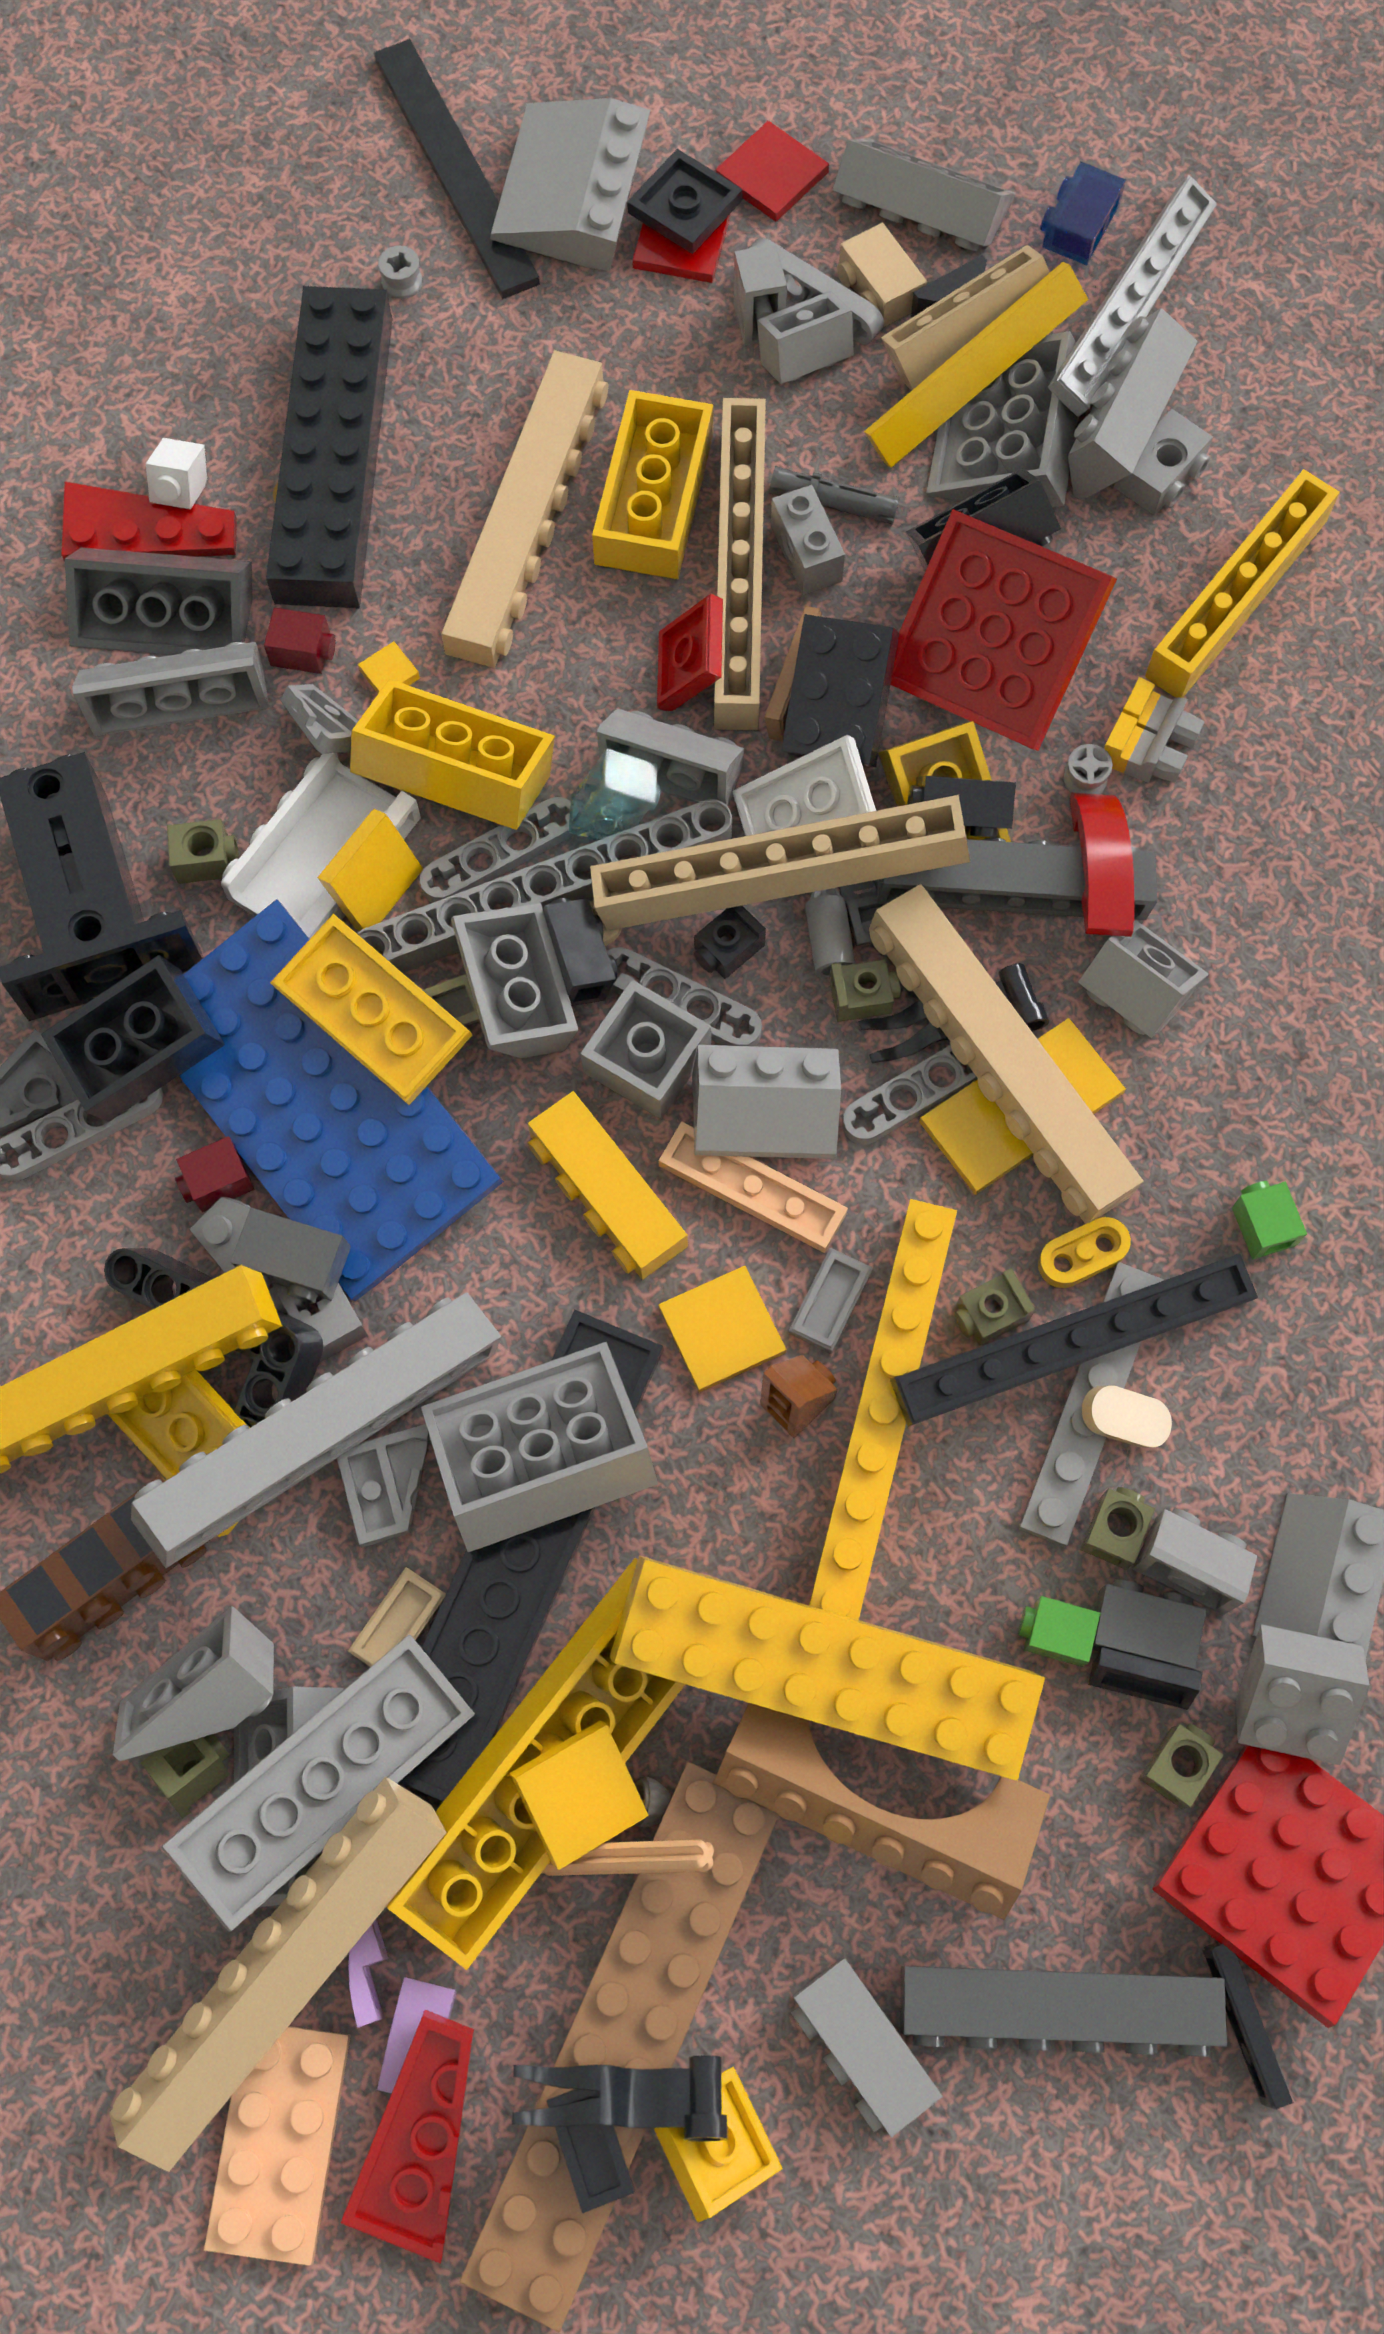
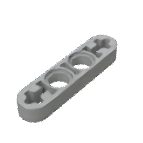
M758 238L748 248L775 243L766 238ZM776 244L787 283V295L789 294L794 297L791 299L793 302L798 304L832 291L852 310L854 340L862 345H867L880 333L884 327V319L876 306ZM792 276L799 282L801 287L795 283Z
M563 797L547 799L530 808L517 830L499 825L431 862L420 874V885L424 897L429 902L434 903L487 883L569 839L578 828V814L575 805ZM557 812L559 816L566 815V824L560 827L556 822L550 823V814ZM538 821L539 829L543 827L544 838H539L537 828L532 822ZM524 832L532 838V842L526 849L514 850L507 845L508 838L514 833ZM478 853H485L493 859L491 867L482 872H476L468 867L470 858ZM460 863L462 873L467 880L461 881L460 874L455 875V864ZM437 875H440L443 879L450 878L448 880L449 888L442 891L438 886L433 887V878Z
M617 947L607 951L608 955L614 957L616 966L621 961L627 962V971L630 974L639 978L641 970H645L646 972L641 977L639 983L644 987L648 988L651 983L659 980L669 983L673 988V992L666 1000L687 1011L688 1006L697 1000L707 1001L714 1009L713 1014L702 1021L711 1026L712 1041L727 1046H756L759 1043L762 1035V1023L758 1014L752 1009L630 949ZM621 973L614 982L611 991L621 995L634 978ZM721 1010H727L726 1021L734 1025H740L743 1020L748 1021L749 1031L752 1034L743 1033L740 1038H735L733 1036V1027L722 1021L720 1029H715L714 1026L719 1022Z
M951 1045L852 1102L846 1108L843 1115L842 1129L845 1136L851 1142L858 1145L871 1144L952 1097L978 1078L968 1064L966 1071L969 1074H964L961 1062L954 1057ZM936 1067H946L953 1073L955 1081L945 1088L935 1086L929 1079V1072ZM905 1089L914 1095L916 1104L909 1110H898L891 1104L889 1097L894 1091ZM877 1100L881 1101L884 1113L892 1119L887 1122L884 1113L879 1115L872 1121V1131L869 1132L864 1127L857 1129L853 1127L856 1121L855 1114L861 1113L866 1118L878 1111L879 1105L875 1102Z
M162 1087L147 1096L148 1100L145 1102H138L129 1108L127 1112L120 1114L110 1122H106L99 1127L87 1124L88 1113L85 1112L79 1100H76L0 1139V1177L7 1181L25 1179L151 1115L162 1104ZM55 1127L66 1128L68 1138L65 1144L55 1149L45 1146L44 1138L49 1130ZM31 1138L34 1145L42 1153L37 1158L30 1150L32 1148L26 1142ZM14 1149L18 1154L24 1153L18 1157L19 1165L15 1168H11L7 1163L2 1164L8 1160L6 1152Z

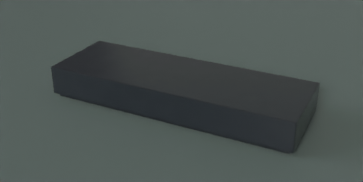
M1219 1942L1205 1946L1202 1951L1212 1977L1225 1978L1226 2013L1261 2104L1273 2109H1279L1292 2104L1293 2100L1236 1954Z

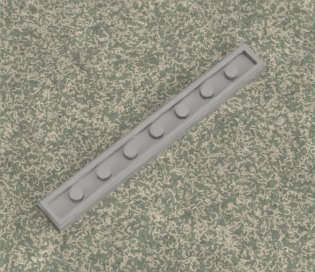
M1190 175L1179 183L1048 386L1077 417L1087 411L1091 405L1093 395L1110 374L1108 366L1111 360L1123 349L1127 341L1124 337L1126 330L1138 317L1143 316L1146 318L1217 205Z

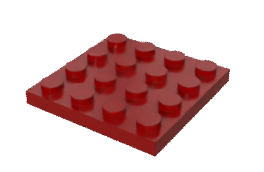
M953 509L900 628L891 685L962 718L973 721L1017 743L1039 751L1117 579Z
M1245 1745L1152 1890L1216 1941L1225 1945L1240 1960L1326 2028H1330L1339 2021L1384 1944V1815L1311 1759Z

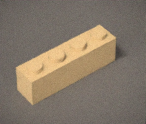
M1026 245L882 336L881 339L903 383L910 390H913L1050 272L1044 257Z

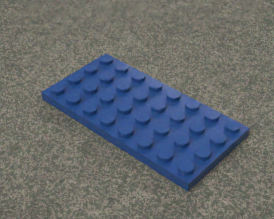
M276 899L183 974L225 1045L179 1075V1077L223 1134L231 1138L237 1152L290 1220L342 1235L347 1240L351 1249L338 1283L350 1299L356 1301L504 1181L428 1086L408 1105L271 985L270 982L310 940L283 904Z

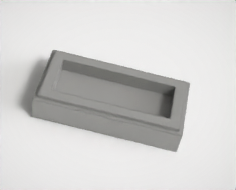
M829 1248L788 1333L832 1354L873 1271V1267Z

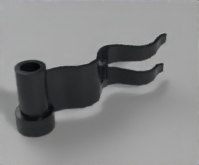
M1016 963L1001 969L998 973L1000 981L995 983L1029 1029L1036 1031L1049 1024L1048 1015L1043 1003L1037 1002L1025 965L1023 963ZM919 1000L892 1016L864 1019L858 1021L861 1030L880 1031L907 1028L928 1018L925 1015L923 1003ZM929 1023L905 1042L891 1048L879 1050L869 1056L872 1064L892 1061L917 1054L931 1044L947 1040L948 1037L940 1027L937 1028Z
M712 2055L689 2057V2068L630 2069L612 2065L572 2067L514 2065L513 2077L551 2087L599 2092V2098L552 2108L512 2112V2125L539 2127L611 2125L624 2128H684L685 2141L728 2140L727 2115L722 2114V2059L720 2056Z

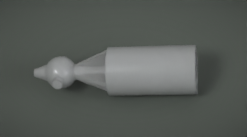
M836 888L812 892L810 900L805 904L814 971L817 977L827 978L830 977L831 964L841 963V966L855 964L846 902Z

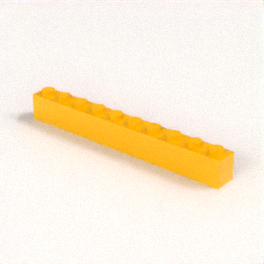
M914 1199L909 1201L809 1606L859 1620L906 1426L905 1418L890 1380L917 1370L920 1367L957 1210Z

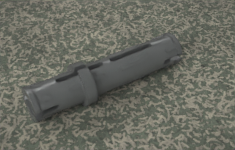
M779 466L774 468L769 494L780 496L813 485L823 507L893 525L900 500L898 496L881 494L872 490L834 482L822 478V474L816 472L808 475L790 471Z

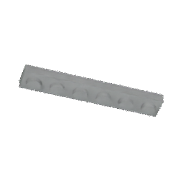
M1118 1262L1103 1302L1159 1283L1164 1279ZM1141 1342L1079 1364L1020 1523V1530L1064 1548L1067 1546L1106 1437L1093 1433L1086 1426L1082 1417L1084 1397L1092 1388L1097 1386L1112 1385L1125 1388Z

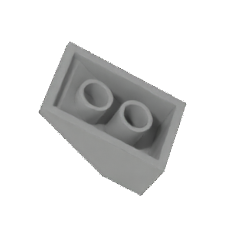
M233 1606L229 1607L120 1701L113 1756L119 1761L127 1760L235 1728L249 1715L255 1717L260 1714L273 1697L274 1643Z

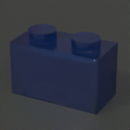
M1080 162L1074 175L1064 178L1057 195V201L1059 202L1056 207L1049 206L1045 212L1040 226V230L1045 232L1042 248L1087 266L1120 206L1126 179Z

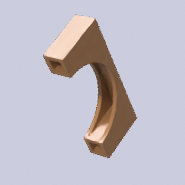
M748 1703L714 1780V1784L729 1790L738 1797L757 1803L776 1812L784 1819L795 1821L826 1836L835 1843L844 1844L875 1859L884 1866L897 1869L924 1882L933 1889L948 1893L973 1905L979 1911L990 1913L1003 1920L1006 1919L1022 1891L1050 1798V1794L1020 1780L1016 1781L1000 1776L992 1793L978 1806L965 1813L943 1819H915L896 1815L864 1801L836 1778L824 1763L814 1744L809 1720Z

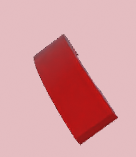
M1071 792L1070 807L1073 831L1079 832L1085 878V890L1081 898L1085 934L1131 937L1134 931V869L1129 828L1122 804L1116 795Z

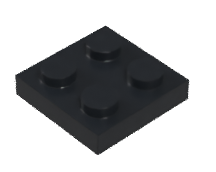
M677 148L627 201V213L693 254L742 202L743 189Z

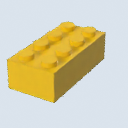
M629 390L592 533L594 565L679 579L713 438V404Z
M389 679L352 729L350 772L517 830L550 777L555 736Z

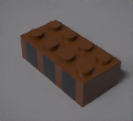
M158 1475L156 1478H154V1479L152 1480V1481H154V1480L160 1479L162 1482H165V1481H166V1480H165L162 1476H160V1475ZM135 1492L0 1591V1620L21 1651L46 1661L53 1657L56 1661H60L70 1656L82 1645L79 1638L96 1626L98 1630H101L117 1621L124 1613L121 1606L136 1595L142 1599L161 1588L166 1582L163 1575L180 1564L184 1568L199 1560L207 1551L204 1546L205 1544L168 1568H165L131 1521V1506L137 1494Z

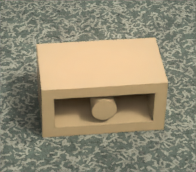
M883 222L840 244L837 273L841 283L846 288L852 287L859 296L878 308L884 319V327L911 313L913 292L926 286L927 280Z

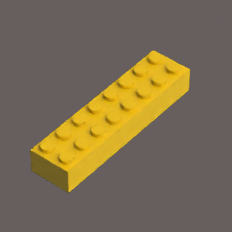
M643 1556L638 1558L610 1653L611 1660L617 1665L1018 1781L1045 1677L1026 1669Z
M636 1558L628 1565L435 1811L447 1833L386 1906L391 1912L466 1970H468L550 1862L549 1856L509 1773L599 1720L607 1724L622 1759L626 1763L686 1685L614 1664L610 1658L638 1559Z

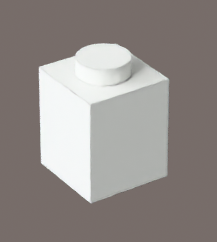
M163 438L146 462L149 502L186 509L193 507L205 488L207 481L205 447L203 444Z

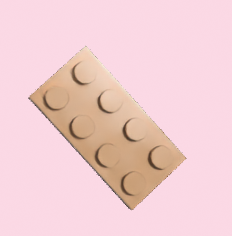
M288 2026L232 2094L204 2251L309 2266L314 2263L351 2035Z

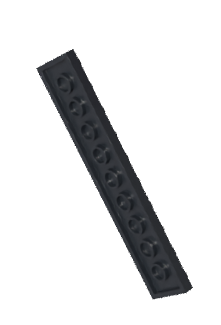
M574 1309L552 1360L607 1342L636 1415L664 1351L663 1346ZM595 1507L468 1552L466 1549L422 1649L475 1715L399 1781L400 1783L440 1801H444L494 1738Z

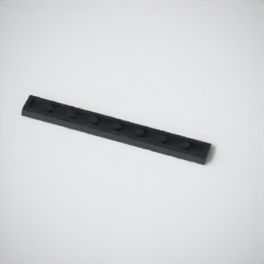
M411 39L373 52L379 70L502 300L540 285L539 275L525 249L490 239L499 202Z
M1239 1253L891 1379L890 1382L906 1424L909 1427L1253 1301L1258 1296Z

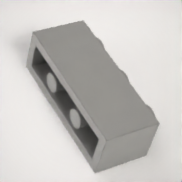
M845 1958L839 1959L792 1996L799 2007L792 2011L791 2014L809 2040L819 2034L831 2051L823 2060L841 2086L851 2080L863 2099L856 2103L855 2106L874 2133L883 2126L892 2138L943 2097Z

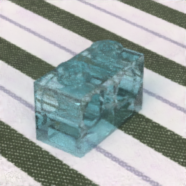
M607 748L571 794L568 833L598 841L638 826L644 815L649 810L653 811L660 798L661 786L656 783L658 764Z

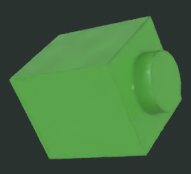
M1268 1181L1249 1185L1241 1190L1242 1195L1232 1207L1252 1260L1295 1247L1307 1235L1286 1181L1272 1186L1269 1185Z
M1040 1596L1035 1601L1034 1608L1025 1606L1019 1625L1018 1636L1026 1638L1024 1651L1083 1667L1090 1661L1100 1612Z

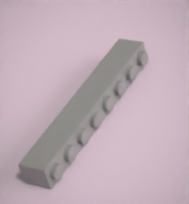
M466 1292L453 1301L450 1297L442 1299L428 1311V1317L415 1325L411 1322L402 1324L389 1335L388 1342L375 1350L371 1347L364 1348L347 1363L348 1367L334 1376L330 1372L319 1376L307 1387V1393L294 1401H291L289 1398L279 1401L266 1412L264 1420L251 1428L248 1425L236 1428L224 1438L221 1447L208 1455L205 1452L193 1455L180 1466L178 1474L165 1482H162L160 1479L154 1480L140 1489L134 1497L135 1501L132 1502L131 1521L164 1567L168 1568L492 1357L496 1353L502 1336L470 1295Z

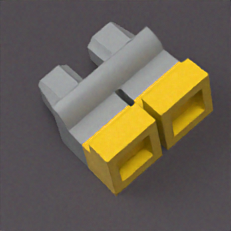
M1139 677L1104 749L1111 756L1112 769L1147 783H1149L1152 775L1176 783L1188 755L1167 747L1169 740L1171 739L1189 748H1193L1205 721L1184 711L1188 699L1178 697L1171 700L1153 691L1154 683Z

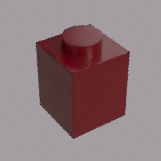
M274 607L264 642L270 666L322 674L325 660L331 661L333 659L336 646L335 635L330 633L325 615Z
M229 1136L176 1159L182 1175L175 1177L177 1186L185 1202L195 1201L202 1213L208 1211L221 1197L234 1199L255 1190L243 1161Z

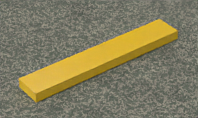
M1060 263L864 431L880 458L888 467L892 468L1089 300L1070 264Z

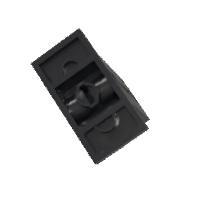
M85 752L75 755H63L56 758L53 762L33 768L17 769L7 776L0 777V798L43 949L42 954L36 956L23 955L14 959L10 964L0 967L2 985L28 1021L88 1003L158 955L178 967L182 973L187 972L203 959L202 951L181 910L173 913L160 912L144 921L107 794Z

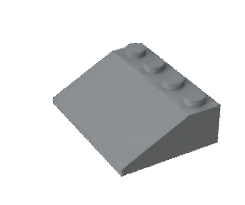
M613 98L527 103L490 239L587 268L610 271L645 137L650 110Z
M1070 331L1045 336L938 428L926 492L928 496L963 501L1023 468L1040 480L1052 507L1064 506L1070 472L1068 454L1074 445V432L1077 428L1078 417L1048 386L1076 344Z
M607 1342L421 1406L451 1509L468 1552L658 1485L646 1441Z

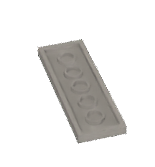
M409 1634L160 1848L226 1930L230 1932L323 1850L327 1841L334 1834L339 1833L356 1813L362 1798L370 1791H374L385 1776L395 1783L401 1781L475 1713Z

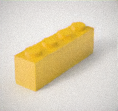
M574 1091L528 1122L532 1138L527 1142L530 1150L542 1165L550 1161L560 1174L555 1180L562 1192L570 1201L578 1197L588 1210L583 1214L586 1222L598 1237L605 1233L616 1246L611 1252L627 1274L635 1270L643 1280L688 1247L687 1233Z

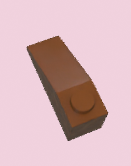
M803 1355L771 1365L763 1373L760 1405L795 1438L835 1399L837 1388L833 1384L836 1382V1379L821 1362L815 1360L811 1363Z

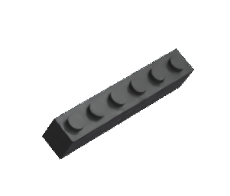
M990 837L983 840L967 839L970 862L877 880V902H881L879 904L889 903L922 884L939 908L1083 917L1081 898L1085 890V878L1080 844L1060 846L1051 845L1049 842L1042 840L1016 843L1006 842L998 837ZM1131 847L1134 869V920H1146L1157 903L1156 852L1140 851L1136 847Z
M901 1966L900 2032L905 2035H913V2045L943 2047L945 2046V2036L966 2037V2047L996 2049L998 2048V2038L1019 2039V2049L1049 2051L1051 2050V2040L1072 2041V2051L1103 2053L1104 2042L1125 2043V2053L1158 2054V2044L1178 2045L1179 2055L1210 2057L1211 2046L1227 2047L1225 1978Z

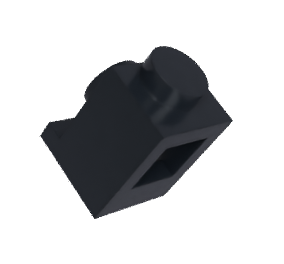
M743 905L726 908L694 935V949L696 950L694 957L708 973L716 970L726 979L765 946L766 928ZM728 933L733 939L731 941H722L720 938Z

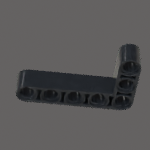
M150 1248L117 1249L108 1256L104 1266L105 1279L109 1286L152 1309L214 1279L158 1250ZM135 1264H137L138 1268L137 1276L135 1275ZM174 1282H175V1284H176V1294H175V1296L173 1295V1290H172V1287H173V1283H174ZM278 1309L276 1311L282 1326L267 1333L268 1339L265 1342L249 1349H235V1351L253 1359L234 1410L238 1417L250 1428L264 1420L266 1412L279 1401L286 1398L294 1401L307 1393L306 1389L312 1383L323 1353V1340L315 1328ZM291 1338L295 1344V1352L293 1357L289 1351V1342ZM273 1384H275L278 1393L276 1402L272 1397Z

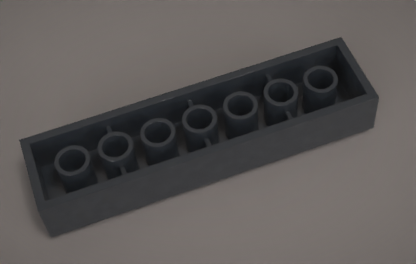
M303 286L266 581L274 605L360 608L393 321L387 289Z

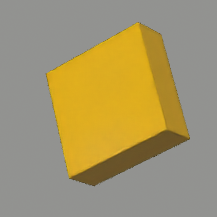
M394 641L358 664L360 672L377 693L381 691L389 679L408 686L420 679L419 671Z

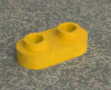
M1097 1218L1048 1242L1038 1260L1039 1272L1042 1278L1054 1287H1072L1121 1262L1131 1245L1130 1234L1124 1224L1114 1218ZM1098 1238H1107L1112 1243V1250L1108 1252L1099 1250L1096 1246V1240ZM1060 1257L1067 1259L1071 1269L1066 1272L1057 1270L1054 1266V1260Z

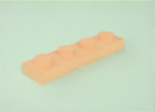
M682 1121L659 1159V1167L823 1253L828 1249L848 1211L847 1207L751 1157L695 1155L694 1128Z

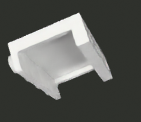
M337 753L322 754L320 758L316 757L308 764L304 772V778L297 787L283 795L277 806V812L269 822L256 829L251 837L250 846L242 856L228 864L223 873L221 886L228 900L253 916L259 914L278 899L306 935L311 938L332 914H335L340 920L345 916L317 878L373 809L387 814L402 838L405 839L421 818L417 800L403 791L397 797H394L364 777L351 773L349 768L340 763Z

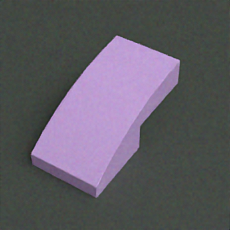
M377 1918L349 1951V1987L357 2028L384 2019L369 1966L389 1959Z
M404 1977L377 2088L378 2091L392 2093L424 2010L450 2019L456 1990Z

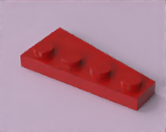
M65 482L61 554L63 560L79 548L191 557L236 555L237 517L233 510L194 504L191 509L149 502V496L71 482Z
M424 2010L340 2223L441 2264L474 2029Z

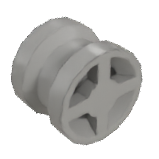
M393 246L382 252L379 257L378 267L382 277L383 289H387L388 295L396 299H406L417 294L422 287L423 281L417 253L406 246Z
M1093 744L1081 745L1074 749L1068 758L1067 767L1064 771L1063 780L1065 787L1070 793L1101 794L1107 786V781L1112 771L1113 763L1111 756L1105 749ZM1081 771L1086 774V778L1080 774Z

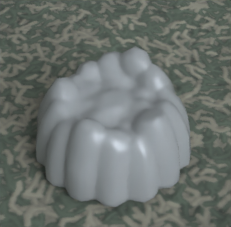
M642 1776L636 1782L635 1787L649 1816L636 1823L635 1826L651 1827L661 1823L662 1816L665 1814L672 1796L668 1793L666 1787L657 1780Z

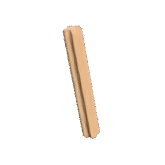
M702 1840L603 1843L560 1870L554 1867L550 1861L542 1873H545L547 1876L707 1872L713 1866L712 1856L714 1848L711 1843Z

